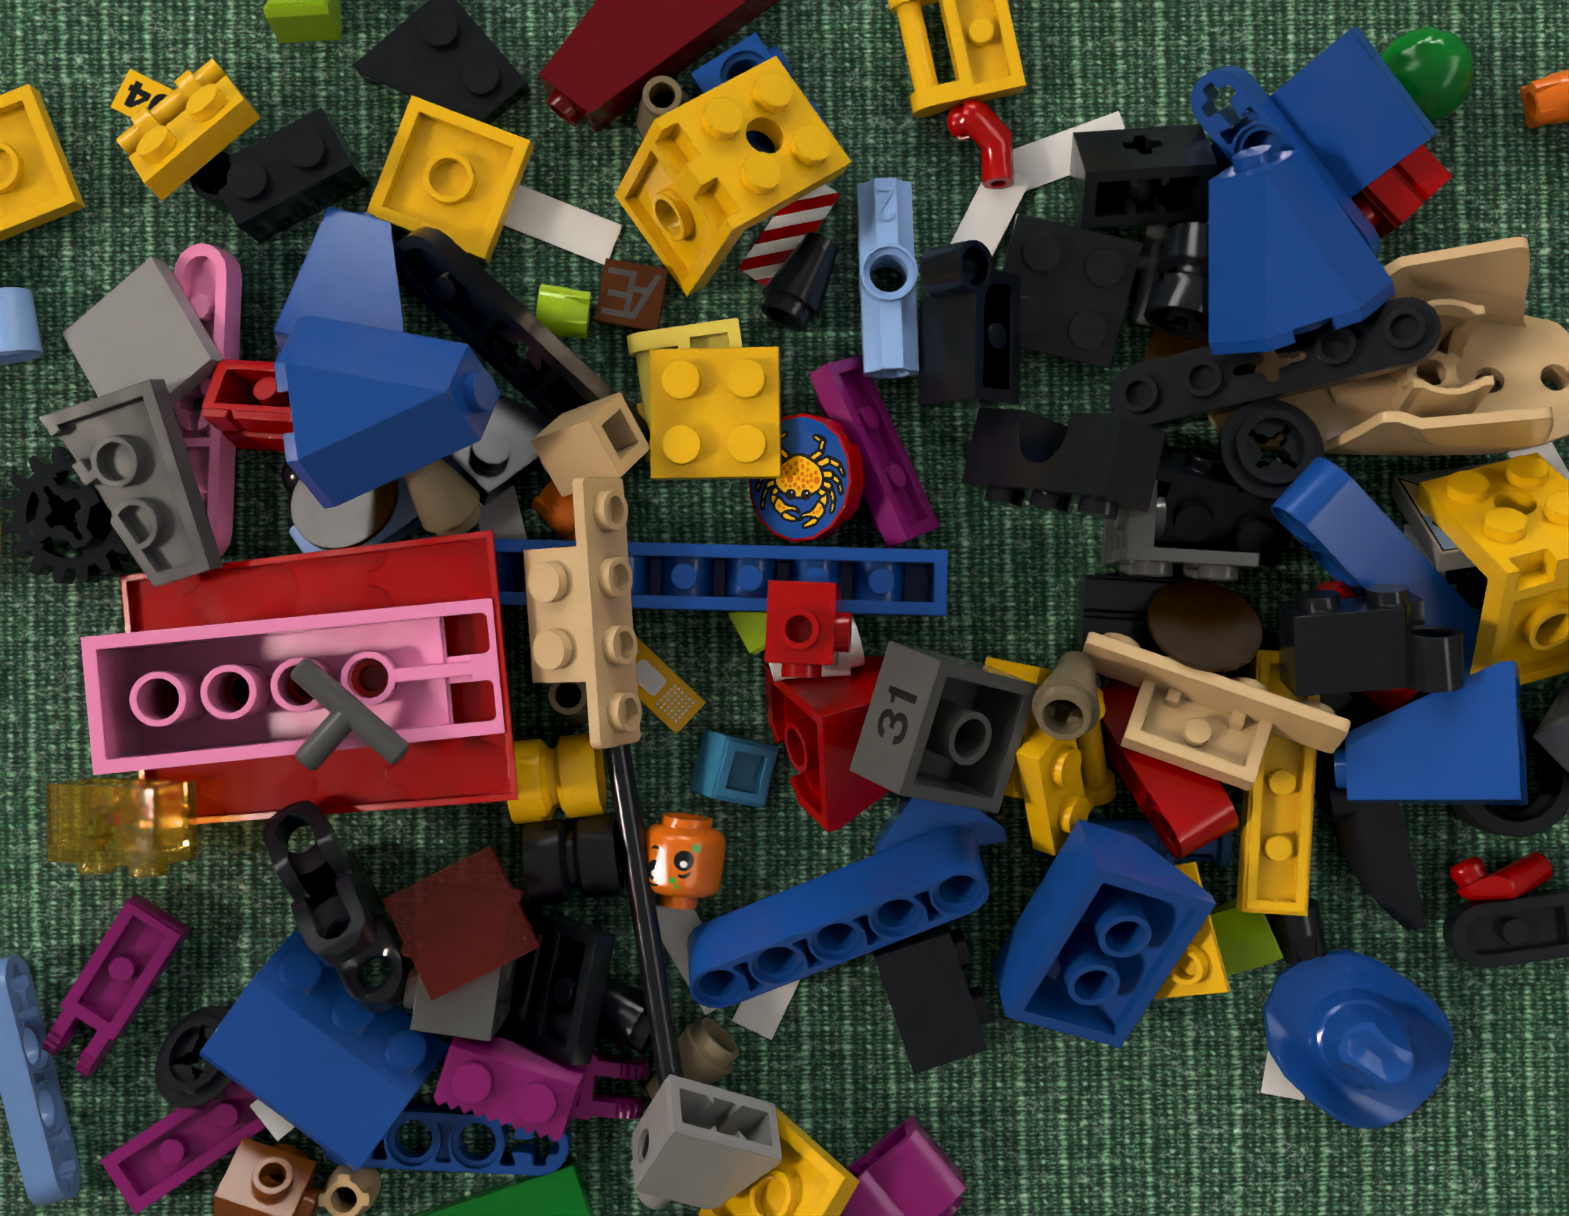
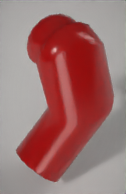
M970 99L966 100L964 105L954 106L947 116L948 129L951 135L956 136L958 140L963 141L972 137L981 148L982 185L987 189H1005L1014 184L1013 143L1010 129L983 101Z
M1530 852L1491 873L1487 872L1485 863L1480 857L1472 856L1451 866L1449 874L1459 888L1455 891L1461 897L1469 901L1516 899L1551 879L1553 871L1550 862L1541 853Z

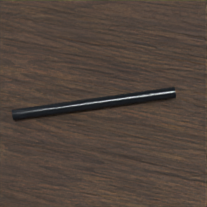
M629 743L604 750L654 1061L660 1088L670 1074L684 1078L655 896L649 882L647 847Z

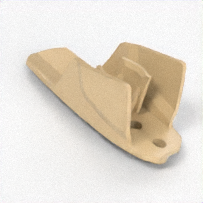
M1512 237L1402 256L1383 267L1392 279L1396 293L1389 300L1414 297L1426 301L1435 309L1442 326V340L1437 352L1427 362L1412 368L1277 399L1298 407L1312 419L1322 437L1324 453L1445 456L1495 454L1528 449L1569 436V333L1557 322L1524 315L1530 274L1528 239L1525 237ZM1274 350L1263 352V363L1256 365L1254 374L1263 373L1269 382H1275L1279 380L1280 368L1289 365V363L1304 360L1306 354L1300 353V357L1290 359V357L1279 358ZM1541 379L1553 381L1558 390H1550L1545 387ZM1500 386V389H1498L1497 392L1489 393V391L1492 388H1498ZM1238 409L1207 417L1222 435L1227 420ZM1280 433L1274 440L1270 439L1264 445L1257 441L1254 443L1260 449L1278 450L1281 447L1279 443L1284 436Z

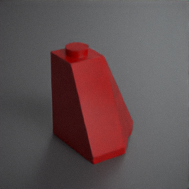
M884 656L864 657L865 665L851 668L850 676L795 678L774 682L769 664L764 665L768 723L776 744L785 742L788 756L793 766L800 772V774L790 778L798 803L827 832L840 829L890 791L849 770Z

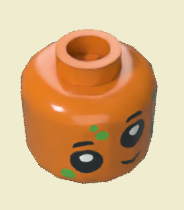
M666 812L662 814L661 822L651 824L645 830L649 882L652 891L659 894L658 904L660 906L681 910L696 909L698 898L710 897L719 891L722 884L726 837L722 832L712 827V818L690 813Z

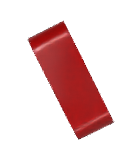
M1116 680L1101 688L1105 704V714L1100 719L1105 755L1167 850L1174 857L1181 859L1236 829L1239 823L1233 803L1218 780L1120 746L1140 688Z

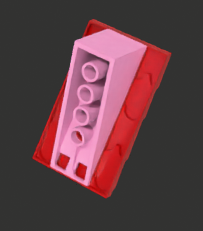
M493 530L222 563V568L157 587H153L145 573L121 575L125 633L80 637L93 775L138 771L144 828L270 819L282 808L303 800L313 802L325 815L519 800L520 798L498 564ZM304 658H311L410 744V750L397 764L391 765L351 731L317 770L311 771L303 766L296 759L295 752L326 719L330 712L291 679V672ZM246 682L248 683L250 690L249 698H247L243 692V688Z

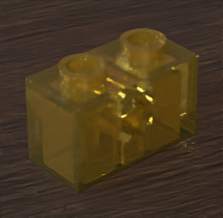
M88 777L46 784L47 862L76 863V873L78 874L110 873L117 871V866H128V876L143 878L170 874V864L197 858L196 781Z

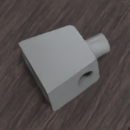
M670 1074L664 1080L632 1135L634 1186L641 1202L654 1210L663 1209L670 1201L703 1209L718 1208L775 1168L782 1161L775 1104Z

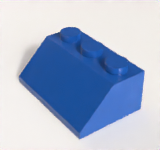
M1079 819L992 962L1006 1017L1121 1048L1216 905L1213 896L1138 837Z
M294 930L252 978L204 1045L199 1055L357 1173L436 1069L450 1046L433 1033L410 1030L412 1017L396 1005L377 1013L365 1011L346 990L336 968L325 966L306 945L303 936Z

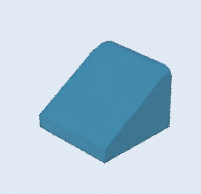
M706 729L702 736L691 780V789L712 799L764 808L779 747Z

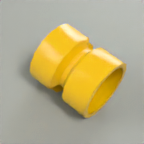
M589 733L560 736L554 748H549L542 739L514 741L520 798L519 800L507 801L510 817L514 824L552 819L557 808H561L568 818L606 813L607 792L602 749H593L591 747Z

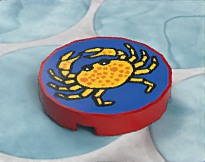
M807 413L783 417L781 419V479H749L750 499L758 518L775 536L792 542L807 543L827 540L838 533L833 531L838 529L843 521H850L857 511L864 487L863 458L856 443H850L848 436L842 431L847 430L836 420Z

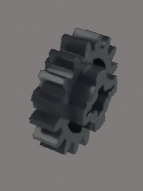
M61 446L53 447L52 463L46 458L30 457L28 461L34 474L30 478L13 474L10 480L21 490L18 498H3L1 505L5 508L15 511V520L8 521L1 526L2 532L19 534L21 538L11 550L13 556L24 558L35 556L29 571L36 575H48L52 572L53 582L73 584L76 576L80 583H99V568L108 574H119L122 572V566L117 556L120 553L125 555L132 554L111 525L112 513L94 486L83 485L80 487L78 482L69 479L68 476L77 474L72 467L77 461L69 449ZM79 504L81 509L76 512L74 506ZM76 520L78 525L74 527L70 522ZM70 544L74 550H80L84 556L69 558L54 549L58 546L66 547Z

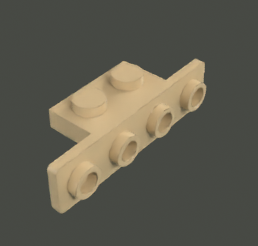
M620 477L575 478L572 481L576 546L523 550L533 683L586 682L590 745L593 749H606L638 742L641 737L642 706L638 698L635 659L637 638L633 630L631 601L633 574L629 564L626 528L628 505L624 497L623 480Z
M1089 632L1082 652L1094 660L1097 669L1096 673L1140 688L1120 746L1246 791H1250L1255 783L1270 733L1331 754L1335 752L1349 732L1351 721L1335 715L1332 708L1321 702L1309 699L1294 701L1270 693L1264 684L1251 678L1233 677L1229 679L1212 672L1187 667L1170 656L1165 657L1142 649L1135 640L1119 633H1105L1101 635Z

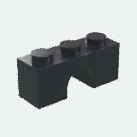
M979 407L962 482L985 489V501L1005 507L1021 509L1024 499H1030L1029 506L1054 513L1068 514L1070 504H1078L1077 511L1080 513L1117 520L1120 509L1148 512L1166 432L1123 415L1071 412L1069 424L1066 426L1026 410Z

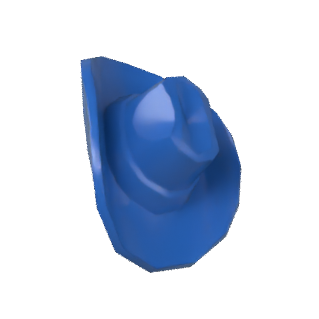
M1352 950L1328 951V954L1324 957H1316L1290 965L1278 974L1263 1007L1268 1051L1283 1075L1314 1105L1332 1118L1354 1128L1380 1129L1409 1116L1433 1093L1449 1067L1455 1036L1446 1014L1433 999L1410 980L1379 960Z

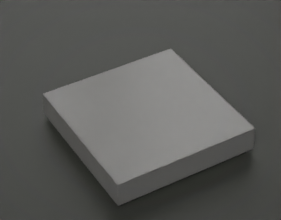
M152 256L62 333L98 397L149 379H164L172 406H174L215 371L217 363L223 359L166 261Z

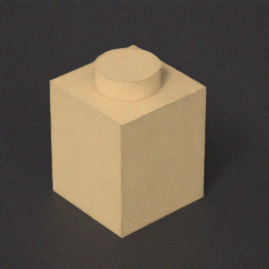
M620 392L562 413L531 440L534 449L540 457L542 466L549 473L562 497L573 493L572 481L575 478L622 477L650 449Z

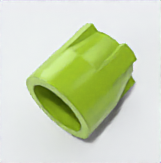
M541 284L538 293L536 318L556 337L587 339L592 305L591 292L573 290L563 286Z

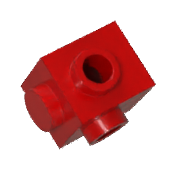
M768 580L765 662L782 664L781 677L822 678V665L838 666L839 652L850 653L852 613L840 612L841 586L839 584Z

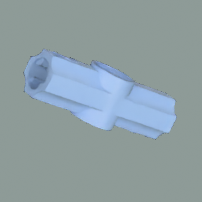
M896 177L874 178L871 181L856 185L859 254L858 292L861 306L863 377L901 379L919 374L916 306L918 267L914 257L912 184L908 181L899 180ZM892 268L903 277L904 285L897 291H881L874 286L870 276L878 269Z

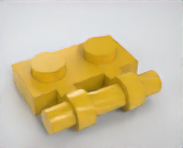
M213 58L194 74L188 69L174 81L177 88L151 110L144 106L130 118L134 124L116 139L117 143L129 155V160L144 184L161 201L167 198L261 118Z

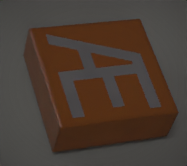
M606 258L595 322L600 325L639 332L660 329L669 270Z

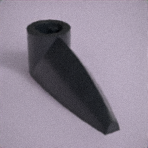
M1334 763L1316 767V802L1325 820L1329 822L1340 849L1357 879L1371 897L1406 930L1426 928L1415 870L1399 804L1355 803L1347 800V788H1337Z

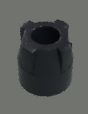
M1308 899V916L1267 914L1270 928L1286 963L1296 964L1300 961L1324 957L1328 954L1323 932V921L1316 899Z

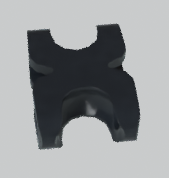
M303 800L282 808L264 825L263 839L280 880L294 900L291 903V910L306 945L325 966L336 968L346 990L365 1011L377 1013L394 1007L404 999L406 981L411 966L395 931L381 911L384 908L383 903L368 871L351 851L344 849L332 825L313 802ZM311 826L316 839L315 844L309 850L299 854L289 852L288 842L290 835L298 827ZM374 959L389 960L391 969L388 979L380 987L368 988L362 974L363 967Z

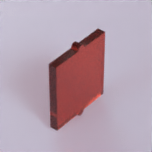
M492 845L383 899L404 943L401 946L400 952L405 957H411L431 1000L540 947V942L519 902L523 897V893L518 888H512Z

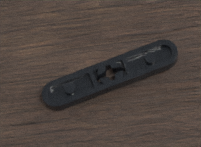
M422 227L409 233L395 245L394 253L397 274L403 284L550 421L553 422L564 412L616 393L448 235L436 228ZM519 341L524 342L529 348L526 360L516 353L519 349ZM626 402L647 443L649 444L650 431L647 423L641 417V415ZM644 455L633 466H635L644 457Z
M1414 297L1395 298L1385 302L1361 322L1334 329L1330 319L1325 325L1315 330L1294 335L1296 343L1274 351L1279 358L1290 357L1291 359L1300 357V353H1305L1306 357L1304 360L1289 363V365L1280 368L1279 380L1275 382H1269L1263 373H1248L1237 376V369H1251L1253 366L1263 363V352L1212 355L1210 346H1205L1137 363L1123 369L1114 379L1110 388V405L1115 415H1123L1153 428H1159L1239 409L1251 402L1277 400L1412 368L1427 362L1437 352L1440 345L1442 326L1435 309L1426 301Z
M1569 887L1528 892L1516 899L1467 901L1458 904L1448 913L1443 924V938L1446 947L1454 957L1478 968H1493L1569 957Z

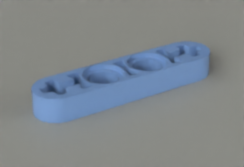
M11 955L0 958V1094L26 1193L31 1202L39 1207L75 1197L81 1183V1170L53 1057L41 1049L47 1034L33 979L24 959L18 955Z

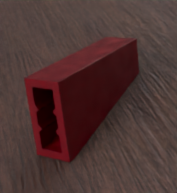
M597 0L540 72L539 76L549 95L545 102L553 112L568 124L576 127L581 120L598 132L640 102L644 86L650 79L656 76L673 78L772 7L778 0Z

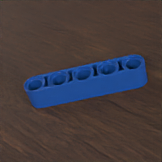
M1315 457L1271 506L1273 515L1335 581H1342L1358 597L1366 596V588L1369 586L1380 584L1405 585L1409 587V592L1424 599L1425 626H1447L1461 629L1463 631L1464 678L1470 676L1480 616L1446 579L1437 572L1435 567L1351 476L1331 461L1322 457Z
M961 827L938 829L700 924L691 931L687 941L689 989L692 998L700 1005L708 1008L733 1006L974 912L981 908L989 895V888L976 837L970 831Z

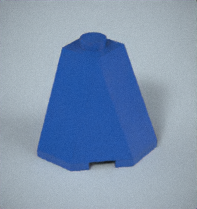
M1267 144L1242 150L1231 157L1232 166L1209 180V346L1212 355L1270 352L1296 343L1294 335L1315 330L1325 325L1330 319L1334 329L1365 320L1396 294L1392 279L1301 149L1273 153L1272 145Z
M328 206L273 330L279 353L298 319L305 316L321 317L406 333L391 222L380 220L367 212H350Z
M305 316L298 319L274 363L277 392H289L294 431L283 434L286 462L323 508L341 505L479 442L501 394L493 377L485 370L469 344L315 316Z
M1501 661L1465 677L1462 689L1428 694L1349 731L1345 738V749L1335 750L1334 772L1337 788H1347V800L1355 803L1529 805L1525 728L1521 708L1517 706V697H1521L1519 668L1515 661Z

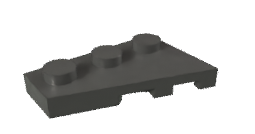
M149 379L39 417L52 437L60 436L77 461L72 467L84 485H93L112 513L111 525L153 587L167 585L223 567L164 379Z

